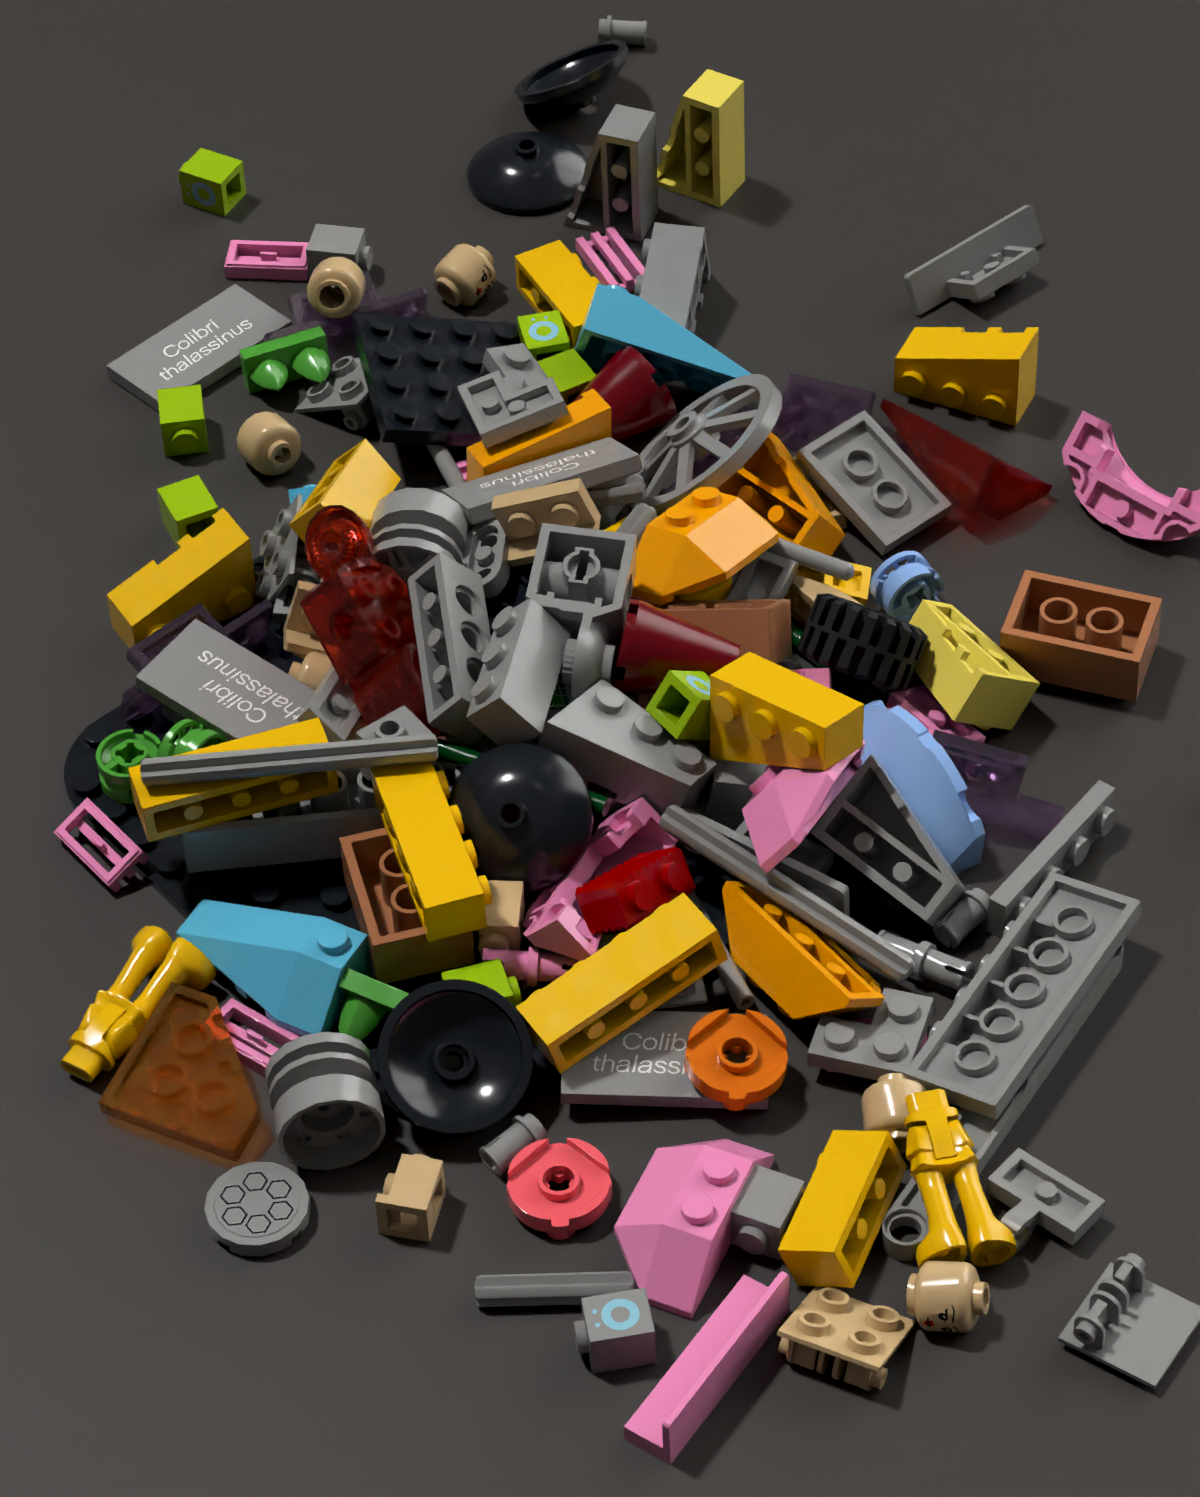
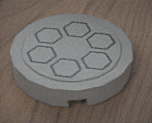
M250 1162L233 1167L216 1179L207 1192L204 1211L210 1234L218 1243L220 1241L222 1244L229 1246V1251L241 1256L262 1257L280 1252L293 1244L292 1238L297 1236L300 1230L302 1234L309 1224L311 1205L304 1181L292 1169L274 1162Z

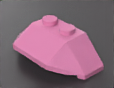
M864 740L861 748L825 771L767 765L765 767L766 771L750 785L748 789L754 795L742 808V813L759 866L766 873L801 844L806 835L862 766L863 761L860 758L864 754L866 743Z
M728 1139L656 1149L614 1225L615 1236L636 1283V1289H646L650 1306L692 1320L731 1245V1210L755 1164L770 1169L774 1163V1154Z

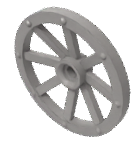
M750 374L735 378L707 392L668 422L640 453L641 463L646 467L647 479L644 482L646 486L649 479L654 475L646 488V497L642 502L652 506L657 511V516H660L668 508L691 494L695 489L699 487L718 488L738 470L742 469L744 464L766 440L780 415L783 402L782 395L772 381L761 374ZM760 398L758 409L732 414ZM748 426L743 435L731 448L719 441V432ZM708 453L719 459L705 472L692 480L695 461H698ZM678 463L675 490L658 496ZM642 502L629 503L627 505L633 510L638 503Z

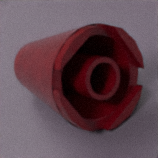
M631 346L618 350L573 401L581 399L582 393L594 389L611 406L612 438L619 443L663 426L677 415L676 405L667 386L664 384L658 388L651 376L657 371L640 352Z
M630 599L614 677L623 679V681L614 679L612 686L624 695L655 694L669 670L704 671L710 677L714 672L741 657V655H738L740 645L642 600Z

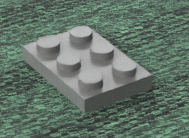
M865 410L799 449L795 458L799 466L882 556L948 515L952 506L950 501Z

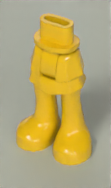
M145 926L140 929L132 940L131 949L133 952L117 979L107 991H98L94 1004L89 1005L80 1026L68 1040L70 1050L60 1061L61 1067L68 1073L87 1082H92L101 1070L110 1071L115 1065L114 1060L124 1056L137 1045L139 1039L149 1033L150 1025L157 1013L181 984L187 988L200 991L207 988L214 980L216 970L212 962L202 951L182 937H177L173 942L169 934L160 927ZM152 971H156L140 996L133 1003L130 1002V998L144 979Z
M943 1089L916 1092L906 1096L905 1103L909 1114L904 1118L905 1129L908 1132L906 1159L911 1162L910 1176L917 1182L928 1219V1234L916 1248L918 1269L926 1261L964 1262L966 1258V1242L957 1223L946 1189V1185L955 1182L965 1216L968 1252L973 1265L984 1267L1000 1264L1010 1259L1017 1251L1014 1236L1009 1228L995 1218L979 1180L977 1170L979 1160L972 1151L975 1145L958 1120L959 1112L957 1108L949 1107L947 1096Z

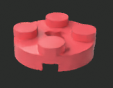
M549 1138L535 1141L517 1153L509 1165L506 1188L507 1200L511 1210L521 1222L535 1230L546 1232L553 1239H568L575 1234L576 1230H581L593 1224L603 1215L612 1200V1181L608 1162L596 1147L583 1140L566 1138V1144L555 1143L550 1145ZM553 1180L560 1184L565 1180L570 1181L568 1184L569 1188L562 1191L551 1190L549 1182Z

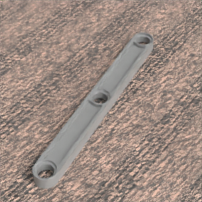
M1123 943L1019 1088L1020 1092L1014 1095L999 1118L995 1120L962 1107L958 1111V1120L975 1145L972 1151L979 1160L977 1165L978 1175H980L1120 972L1123 964ZM913 1178L910 1179L882 1221V1248L887 1255L899 1261L915 1260L916 1248L928 1234V1219L917 1182ZM955 1182L946 1185L953 1212L960 1204ZM900 1226H908L917 1230L920 1236L911 1242H901L896 1240L891 1235V1232Z

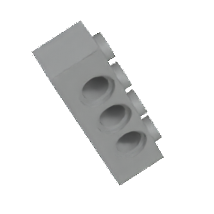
M438 553L407 579L427 719L429 725L472 746L486 735L466 718L472 700L471 690L479 678L483 665L481 658L491 640L482 576L451 558Z

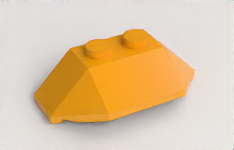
M699 487L647 524L636 550V575L631 596L663 605L674 601V595L695 593L726 581L779 542V534L765 518L739 497L721 493L714 487Z
M725 882L722 894L731 957L747 974V980L755 987L764 990L777 1003V1009L783 1015L793 1020H803L804 1018H820L821 1015L832 1017L881 1006L885 997L881 993L879 984L833 940L744 882Z

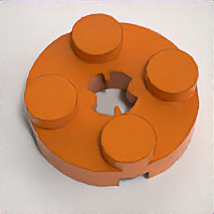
M729 1009L716 1010L701 1018L691 1029L685 1052L684 1069L690 1081L702 1094L712 1100L721 1102L728 1110H744L751 1103L760 1102L771 1096L783 1083L788 1065L786 1037L773 1020L757 1011L746 1009L745 1015L737 1013L728 1014ZM729 1050L734 1054L744 1051L748 1055L744 1063H733L727 1060L728 1056L724 1053Z

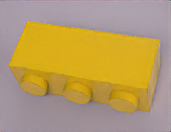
M559 239L515 256L517 290L536 313L559 310L570 341V349H575L590 301L597 284H600L595 276L591 277L583 268L578 255L571 253Z
M365 438L334 460L289 526L324 566H327L340 556L344 560H348L364 546L365 541L362 537L370 532L373 512L378 501L390 492H393L401 478Z
M832 1131L824 1151L818 1157L817 1166L787 1231L781 1237L778 1248L781 1259L786 1264L797 1286L854 1288L882 1225L884 1216L891 1205L907 1168L889 1131Z

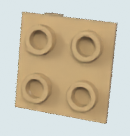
M815 1286L778 1329L777 1335L782 1337L778 1352L786 1355L787 1362L795 1363L814 1370L817 1366V1373L824 1374L827 1371L832 1357L835 1356L832 1378L839 1380L846 1368L844 1382L866 1391H870L872 1387L881 1390L888 1375V1369L883 1366L914 1328L916 1321L899 1315L893 1308L883 1305L873 1306L851 1298L843 1290Z

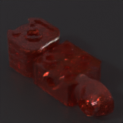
M328 505L317 511L307 527L305 553L309 565L323 581L307 592L299 604L342 684H349L352 689L355 705L366 726L396 709L406 706L436 737L451 736L428 724L411 601L405 582L396 574L394 569L376 559L373 554L374 538L372 532L355 511L343 505Z

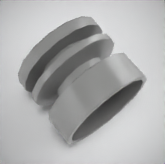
M404 488L390 492L378 501L372 516L369 533L370 542L366 549V559L362 570L364 584L375 598L389 602L390 607L412 612L407 580L411 575L438 553L463 565L462 553L466 549L469 523L468 516L460 504L443 493L427 488Z
M320 1032L308 1034L284 1044L270 1057L265 1068L271 1109L273 1110L279 1152L289 1163L304 1169H337L350 1166L365 1159L380 1146L386 1134L385 1119L380 1095L377 1091L371 1052L361 1040L345 1033Z

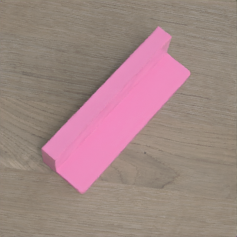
M781 1271L769 1287L743 1275L625 1424L624 1439L671 1465L790 1311V1275Z

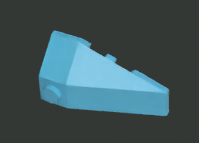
M597 284L575 346L576 352L593 372L598 373L618 350L631 346L640 352L657 371L651 376L659 386H663L665 382L681 381L685 382V386L691 391L706 394L730 380L751 374L641 297L630 294L628 290L621 286Z
M202 899L176 931V937H182L191 942L212 962L216 971H221L234 982L236 991L246 999L251 997L264 1008L266 1017L274 1024L301 1036L329 1032L337 1022L344 999L346 998L338 984L347 968L368 977L372 976L368 935L325 917Z

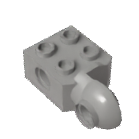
M542 523L527 587L526 600L530 597L534 599L571 632L564 652L562 683L571 685V701L573 702L602 678L613 685L617 646L621 645L636 575L637 535Z

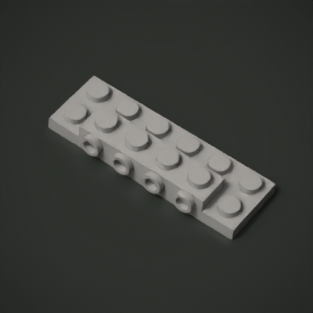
M1051 871L1018 918L1007 924L1002 939L993 952L986 954L982 958L978 972L968 986L962 987L957 992L953 1006L943 1020L937 1021L932 1026L927 1042L904 1071V1076L907 1079L922 1084L927 1091L935 1089L945 1090L948 1103L997 1120L1142 916L1141 901Z

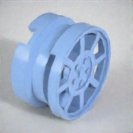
M903 551L888 558L878 567L870 582V593L876 602L883 607L886 614L909 623L923 599L940 602L937 595L939 591H944L943 579L931 568L923 555L916 551ZM907 559L905 565H898V562ZM893 566V570L888 575H884Z

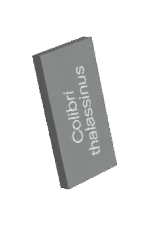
M234 284L107 364L108 377L159 412L157 389L201 384V391L241 366L240 349L293 333L292 321L237 284Z
M607 437L442 489V493L459 503L468 516V522L476 525L496 518L491 510L493 496L580 478L585 488L589 489L639 473L643 468L638 453L613 438Z
M196 618L135 677L138 689L187 719H192L204 725L206 729H212L222 734L227 741L298 723V716L315 692L314 689Z
M650 1012L561 1073V1104L727 1109L721 1102L712 1100L702 1094L690 1081L684 1069L689 1033L701 1018L711 1012ZM729 1050L724 1053L728 1056L727 1060L733 1063H744L748 1055L744 1051L734 1054ZM769 1097L760 1102L751 1103L746 1109L767 1110Z

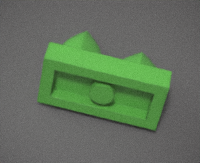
M321 326L239 350L244 385L249 394L265 389L280 391L285 383L301 378L324 383L330 371L327 339Z
M347 968L338 984V987L346 995L339 1017V1033H345L359 1040L364 1039L377 1027L384 1016L388 1017L395 1006L410 993Z

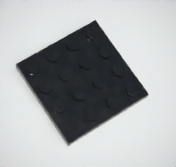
M354 313L351 329L382 442L469 447L480 442L481 438L467 412L457 386L490 374L482 363L487 348L521 344L517 323L474 321L462 318L443 319L425 316H396L382 313Z

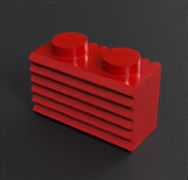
M678 847L639 853L636 857H631L630 860L624 861L623 864L617 865L616 868L610 869L609 872H604L603 875L597 876L596 879L583 884V887H577L575 896L589 931L596 935L597 933L628 930L653 914L659 906L669 903L683 892L686 895L691 894L696 886L682 850Z

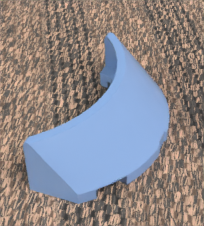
M882 700L866 704L864 706L863 740L866 743L864 754L860 758L863 761L862 764L872 754L883 765L956 875L980 864L986 833L981 818L968 805L965 795L968 788L944 748L916 717L897 705L888 710Z

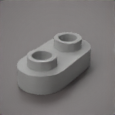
M496 518L476 524L470 529L466 549L462 553L463 566L482 576L485 599L493 598L501 593L509 580L511 565L507 560L510 540Z

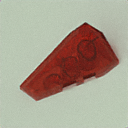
M883 398L880 404L881 409L942 492L958 500L955 507L958 511L978 521L982 514L1001 521L1049 494L1052 485Z

